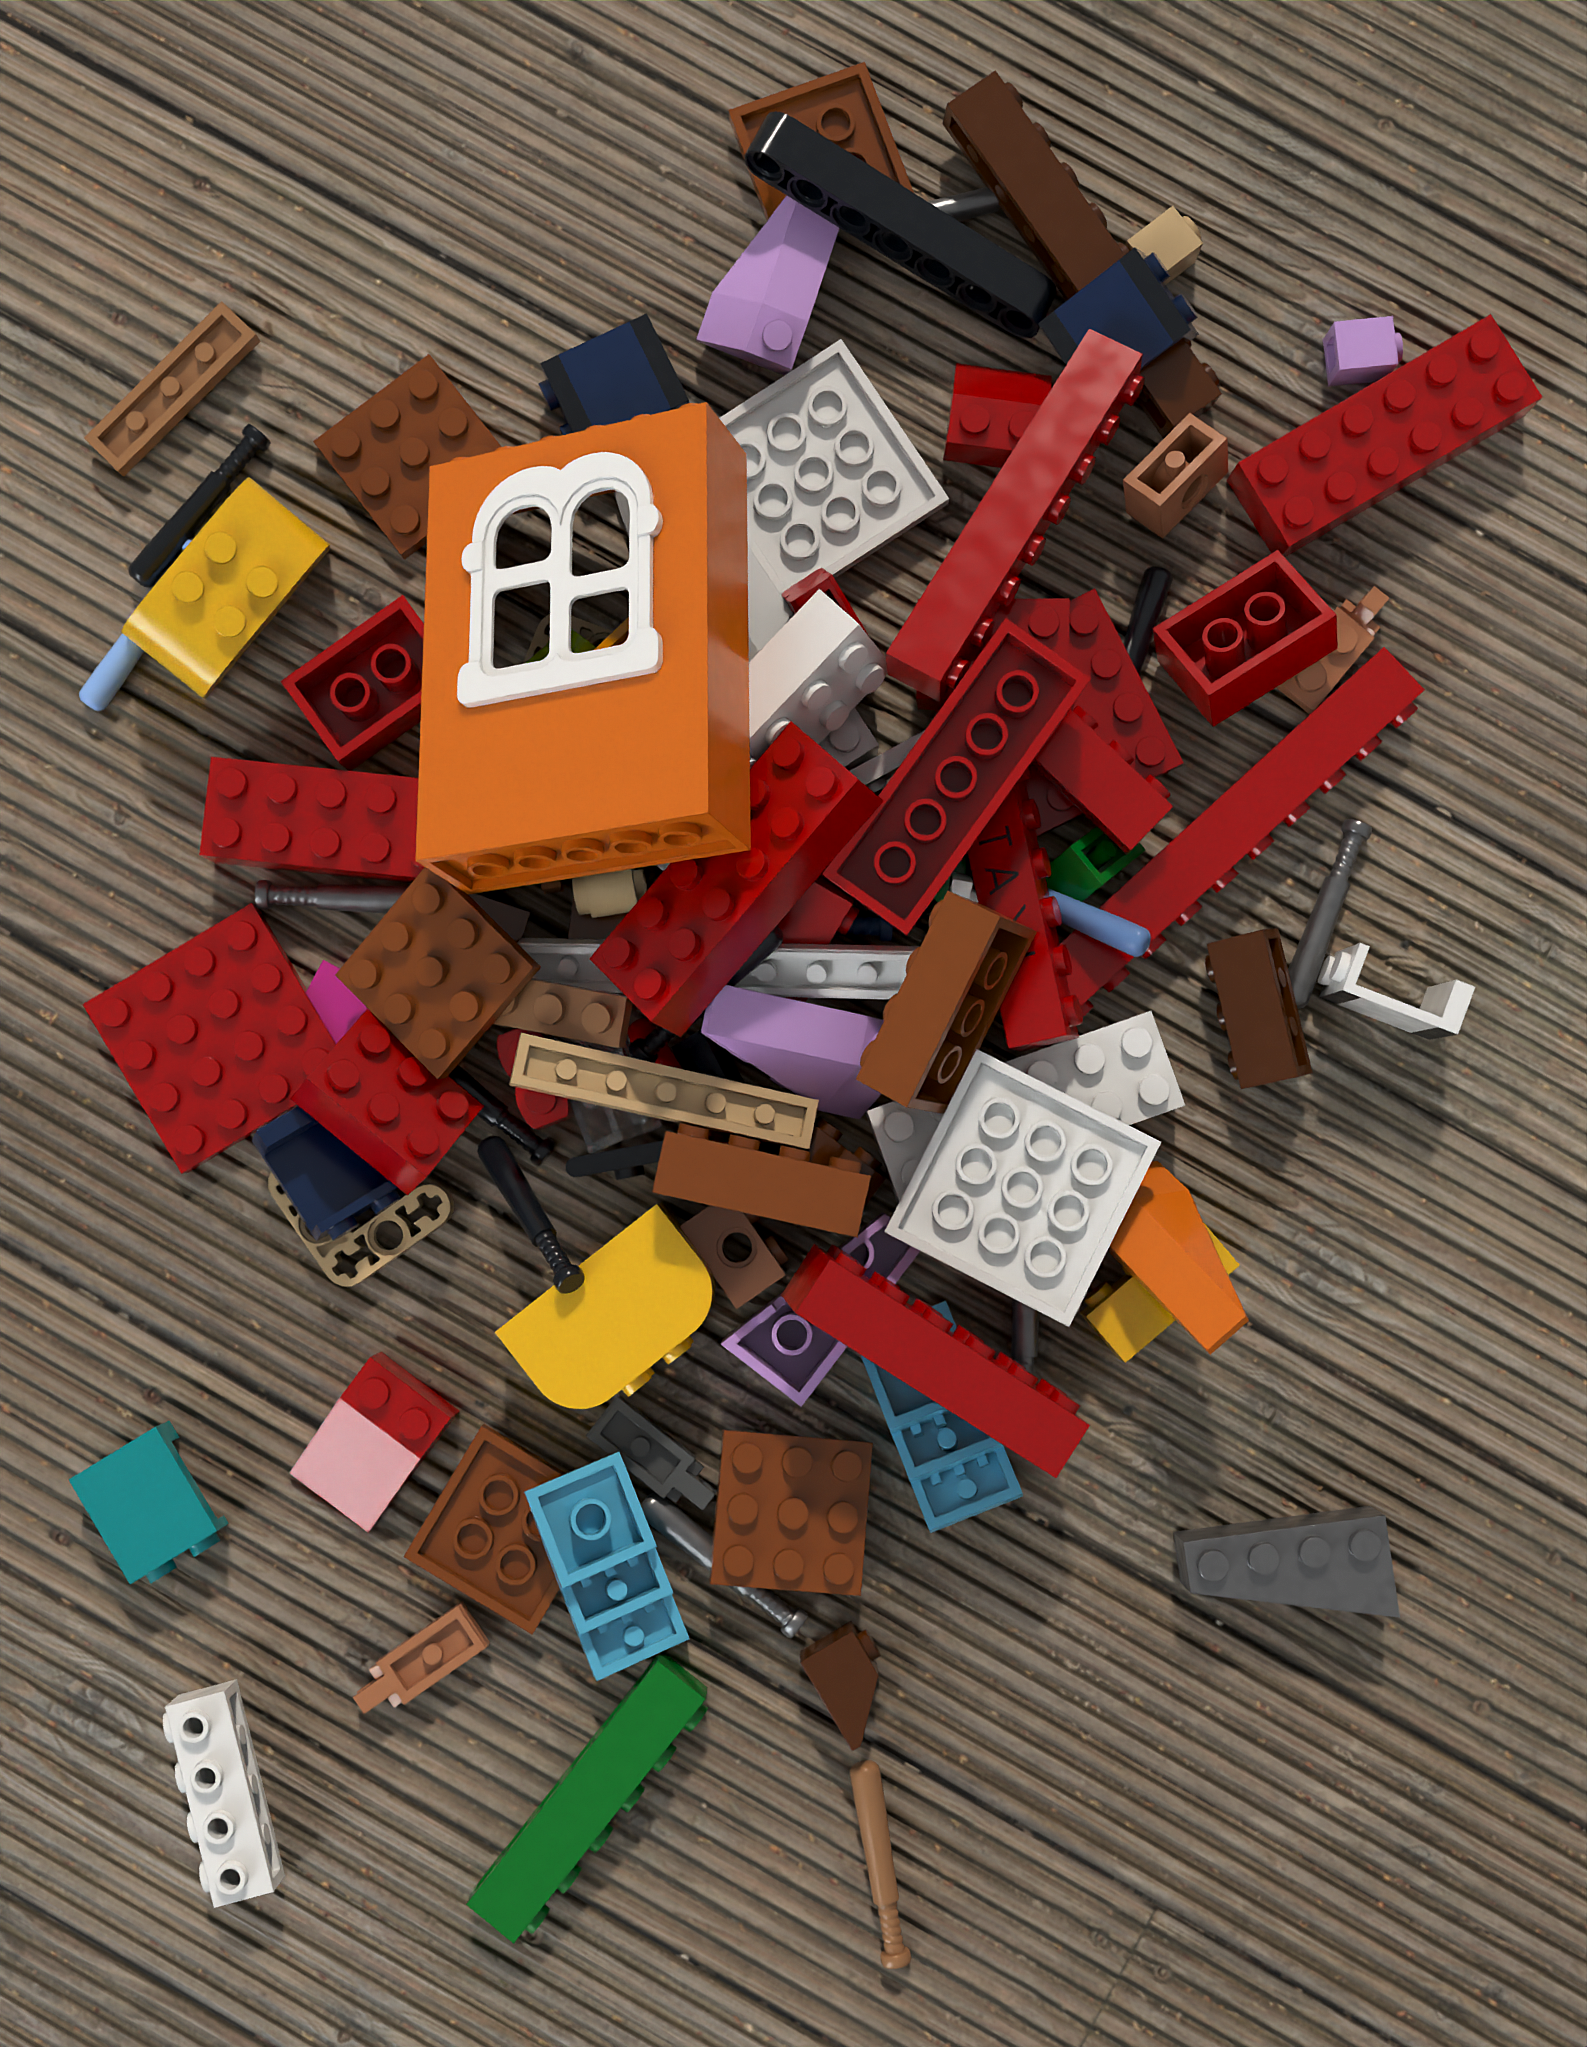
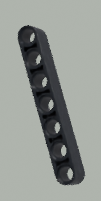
M777 111L770 112L765 117L744 156L745 164L751 173L1007 332L1021 338H1032L1037 335L1040 329L1038 323L1046 317L1057 294L1056 286L1051 279L795 118Z

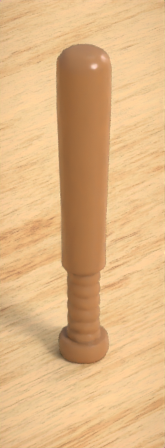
M863 1760L852 1765L850 1779L873 1903L878 1906V1914L880 1916L879 1920L885 1948L880 1954V1959L884 1968L898 1969L907 1966L911 1962V1952L902 1942L903 1937L901 1935L902 1931L896 1902L899 1900L881 1772L879 1765L875 1761Z

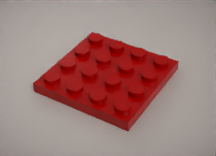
M1094 588L1070 600L1069 663L1091 678L1087 687L1071 709L1073 710L1076 706L1084 709L1098 724L1094 731L1107 744L1112 740L1121 744L1135 760L1130 766L1144 779L1149 774L1158 778L1182 766L1184 762L1096 589ZM1032 764L1030 765L1031 779L1025 781L1028 798L1035 800L1040 813L1041 828L1035 829L1037 838L1084 815Z
M250 903L82 1004L181 1174L189 1173L252 1135L259 1128L296 1108L298 1105L290 1099L291 1096L336 1045L335 1040L308 997L307 989L260 909L254 903Z

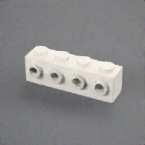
M236 1679L179 1694L165 1706L166 1713L163 1715V1729L167 1741L174 1743L178 1762L175 1765V1778L178 1789L181 1793L186 1792L190 1812L187 1815V1827L192 1842H198L202 1862L199 1866L202 1888L206 1893L210 1892L214 1908L272 1893L285 1877L238 1681Z

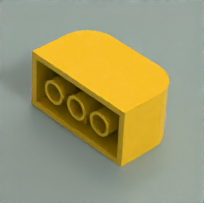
M248 477L225 500L144 597L124 624L121 633L199 696L206 699L329 551L330 544L253 479Z
M663 1202L653 1206L579 1265L585 1276L581 1287L571 1293L563 1294L553 1285L495 1331V1334L537 1388L554 1403L572 1409H587L608 1401L621 1390L629 1397L652 1378L651 1376L655 1373L651 1368L653 1364L663 1358L669 1365L692 1346L691 1344L694 1340L690 1335L700 1327L713 1305L716 1293V1280L704 1258L679 1227L681 1224Z

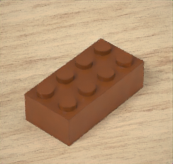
M947 891L944 899L940 900L931 911L928 921L930 928L921 946L912 952L907 961V975L898 993L889 999L884 1008V1022L876 1039L871 1041L863 1051L860 1059L861 1069L856 1080L906 1108L940 1114L945 1113L976 1049L979 1050L1037 931L987 906Z
M679 1123L677 1133L665 1131L652 1190L653 1193L858 1238L871 1178L870 1175L860 1173L862 1163L830 1157L828 1166L809 1162L811 1152L781 1146L779 1155L759 1151L761 1143L759 1140L731 1134L728 1144L709 1140L711 1135L709 1129Z

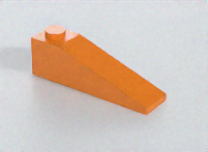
M1153 1161L1107 1251L1211 1355L1243 1327L1249 1319L1213 1245L1212 1238L1202 1221L1191 1193L1159 1161Z

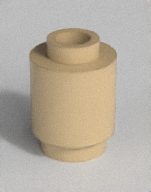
M627 869L572 878L578 914H591L592 918L629 912L648 890L644 869Z

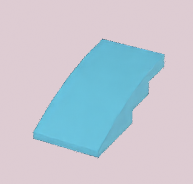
M944 1301L931 1306L940 1312L944 1318L953 1323L950 1331L954 1332L957 1327L947 1302ZM861 1355L930 1533L1023 1497L1004 1445Z
M619 1451L524 1491L557 1583L596 1681L690 1639L672 1596L673 1590L657 1553L656 1542Z

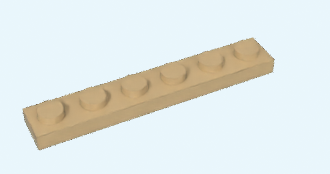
M521 1033L509 1085L804 1151L810 1148L819 1100L525 1033Z

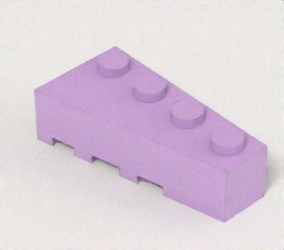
M882 1212L859 1230L858 1238H849L839 1248L856 1258L858 1263L867 1268L863 1275L869 1279L874 1271L896 1284L920 1250L885 1233L884 1231L891 1218ZM781 1292L723 1338L721 1345L802 1407L847 1346L797 1315L781 1296L783 1293Z

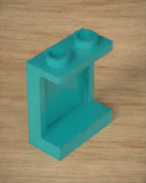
M170 1421L155 1426L69 1479L129 1584L134 1583L145 1575L150 1584L177 1568L173 1558L189 1549L193 1557L221 1541L216 1532L229 1524L224 1515L220 1518L215 1516L172 1442L180 1437Z

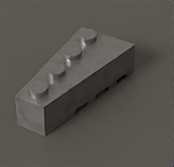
M1371 1506L1173 1532L1180 1582L1190 1593L1400 1618L1386 1517Z

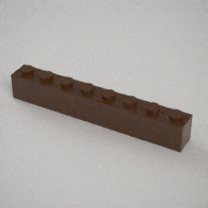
M995 70L947 103L942 124L986 187L994 193L1004 213L1067 301L1126 255L1129 249L1123 243L1119 242L1117 244L1106 229L1107 221L1101 209L1095 203L1087 202L1078 189L1079 181L1073 169L1067 163L1059 162L1050 149L1051 142L1045 129L1038 122H1031L1022 109L1023 102L1017 89L1010 82L1004 83ZM1185 337L1140 370V375L1145 377V381L1136 401L1163 439L1189 413L1199 417L1212 408L1222 395L1219 390L1220 383L1216 373L1207 363H1200L1190 349L1192 346L1191 340Z

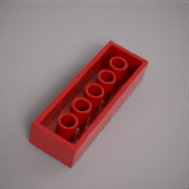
M1490 314L1241 460L1231 472L1227 482L1271 554L1279 550L1286 557L1521 419L1543 397Z
M1005 618L878 795L883 800L881 805L835 856L822 875L908 936L1085 690L1091 678Z
M790 721L750 769L751 850L670 863L589 959L651 1022L682 1037L826 869L835 856L881 805L883 800Z
M211 757L199 855L220 864L412 883L424 869L423 865L416 862L418 778ZM505 889L494 890L491 892L505 893Z
M816 1244L812 1246L781 1294L797 1315L1054 1478L1058 1477L1090 1426L1076 1414L1081 1405L1043 1378H1041L1036 1386L1038 1378L1000 1351L996 1359H994L993 1356L996 1351L964 1327L958 1325L954 1332L950 1331L953 1323L922 1300L916 1298L911 1306L907 1303L910 1296L902 1291L898 1285L878 1272L874 1271L869 1279L863 1275L867 1268L836 1245L832 1244L828 1251H825Z

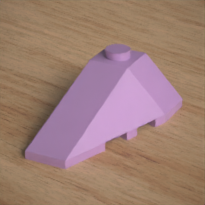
M786 196L712 292L696 341L779 374H788L793 367L839 227L789 196Z
M725 985L705 1009L701 1029L702 1034L743 1062L754 1065L770 1076V1080L780 1087L787 1088L796 1095L819 1100L817 1111L860 1119L881 1095V1093L861 1083L856 1078L861 1069L860 1059L867 1045L876 1039L884 1022L882 1019Z

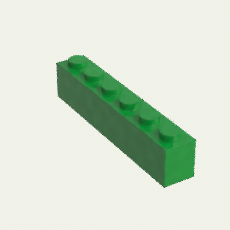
M663 1651L658 1653L478 1881L466 1905L513 1944L524 1930L533 1934L550 1911V1908L545 1903L556 1889L564 1894L578 1877L582 1867L577 1863L585 1852L590 1849L596 1853L608 1839L614 1829L609 1822L621 1808L627 1813L638 1801L645 1790V1787L640 1782L651 1768L656 1772H660L671 1759L677 1749L672 1742L680 1731L685 1728L688 1732H691L708 1710V1707L703 1704L706 1700L708 1687Z

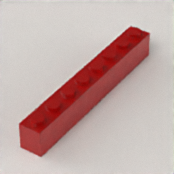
M1092 329L1087 331L887 650V675L941 702L949 687L956 688L969 669L970 662L967 661V658L975 645L982 648L988 641L995 626V620L992 618L1001 604L1007 607L1014 599L1021 583V579L1018 576L1025 564L1033 566L1041 555L1046 543V538L1043 537L1051 523L1058 525L1064 518L1071 502V497L1068 495L1076 483L1083 485L1088 479L1096 461V457L1093 454L1100 443L1108 445L1115 435L1120 423L1118 414L1124 404L1132 406L1138 398L1145 381V377L1140 375L1142 353Z

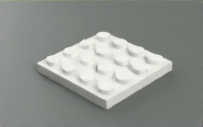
M842 339L719 418L747 454L748 546L780 594L820 568L831 573L834 578L838 577L948 505L949 497Z
M976 1049L884 1232L1069 1327L1161 1141Z

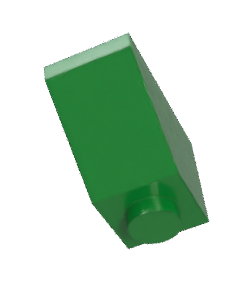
M1096 826L1050 863L1051 876L1046 877L1047 888L1083 902L1146 849L1139 842L1126 855Z

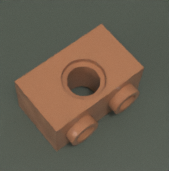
M1189 413L1123 479L1126 513L1163 539L1228 473L1227 438Z
M709 1205L679 1227L704 1258L712 1275L734 1307L738 1309L786 1275V1271L782 1264L789 1259L772 1235L765 1240L762 1238L754 1226V1223L761 1219L759 1216ZM731 1233H743L750 1239L752 1252L746 1259L735 1261L725 1254L723 1243L725 1238Z

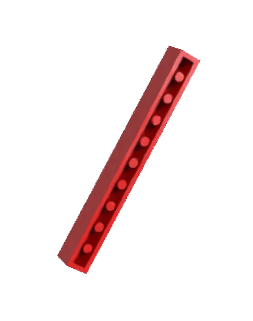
M1383 647L1105 901L1099 909L1149 930L1151 942L1147 951L1141 955L1144 960L1148 958L1167 940L1161 934L1165 928L1174 920L1180 926L1184 925L1203 907L1197 901L1202 894L1210 887L1216 893L1221 891L1239 874L1233 867L1246 854L1254 860L1275 841L1269 833L1283 821L1290 827L1311 808L1305 800L1319 788L1323 794H1326L1347 775L1341 767L1351 757L1355 756L1359 761H1362L1383 741L1377 734L1388 723H1391L1396 729L1416 712L1418 707L1412 701L1425 689ZM1075 929L1060 943V946L1065 945L1070 955L1072 974L1066 976L1070 995L1075 994L1079 1000L1083 1018L1094 1007L1088 1000L1101 987L1108 993L1111 992L1130 974L1125 965L1134 956L1115 949Z

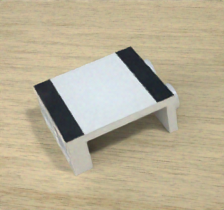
M1358 943L1337 951L1334 957L1329 955L1324 961L1318 976V983L1323 985L1319 998L1428 1040L1458 1035L1475 990L1474 986L1459 980L1427 987L1420 1009L1356 985L1370 946Z

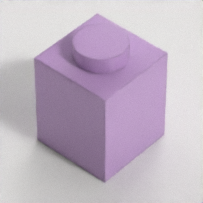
M1393 316L1336 321L1323 338L1328 386L1376 382L1393 372L1402 360V336L1400 333H1395Z

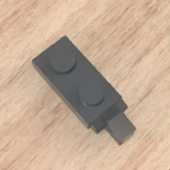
M620 1395L616 1396L586 1435L609 1455L619 1451L626 1469L663 1499L667 1496L677 1503L680 1497L684 1495L703 1511L716 1495L717 1490L698 1475L704 1466L695 1459L696 1456Z

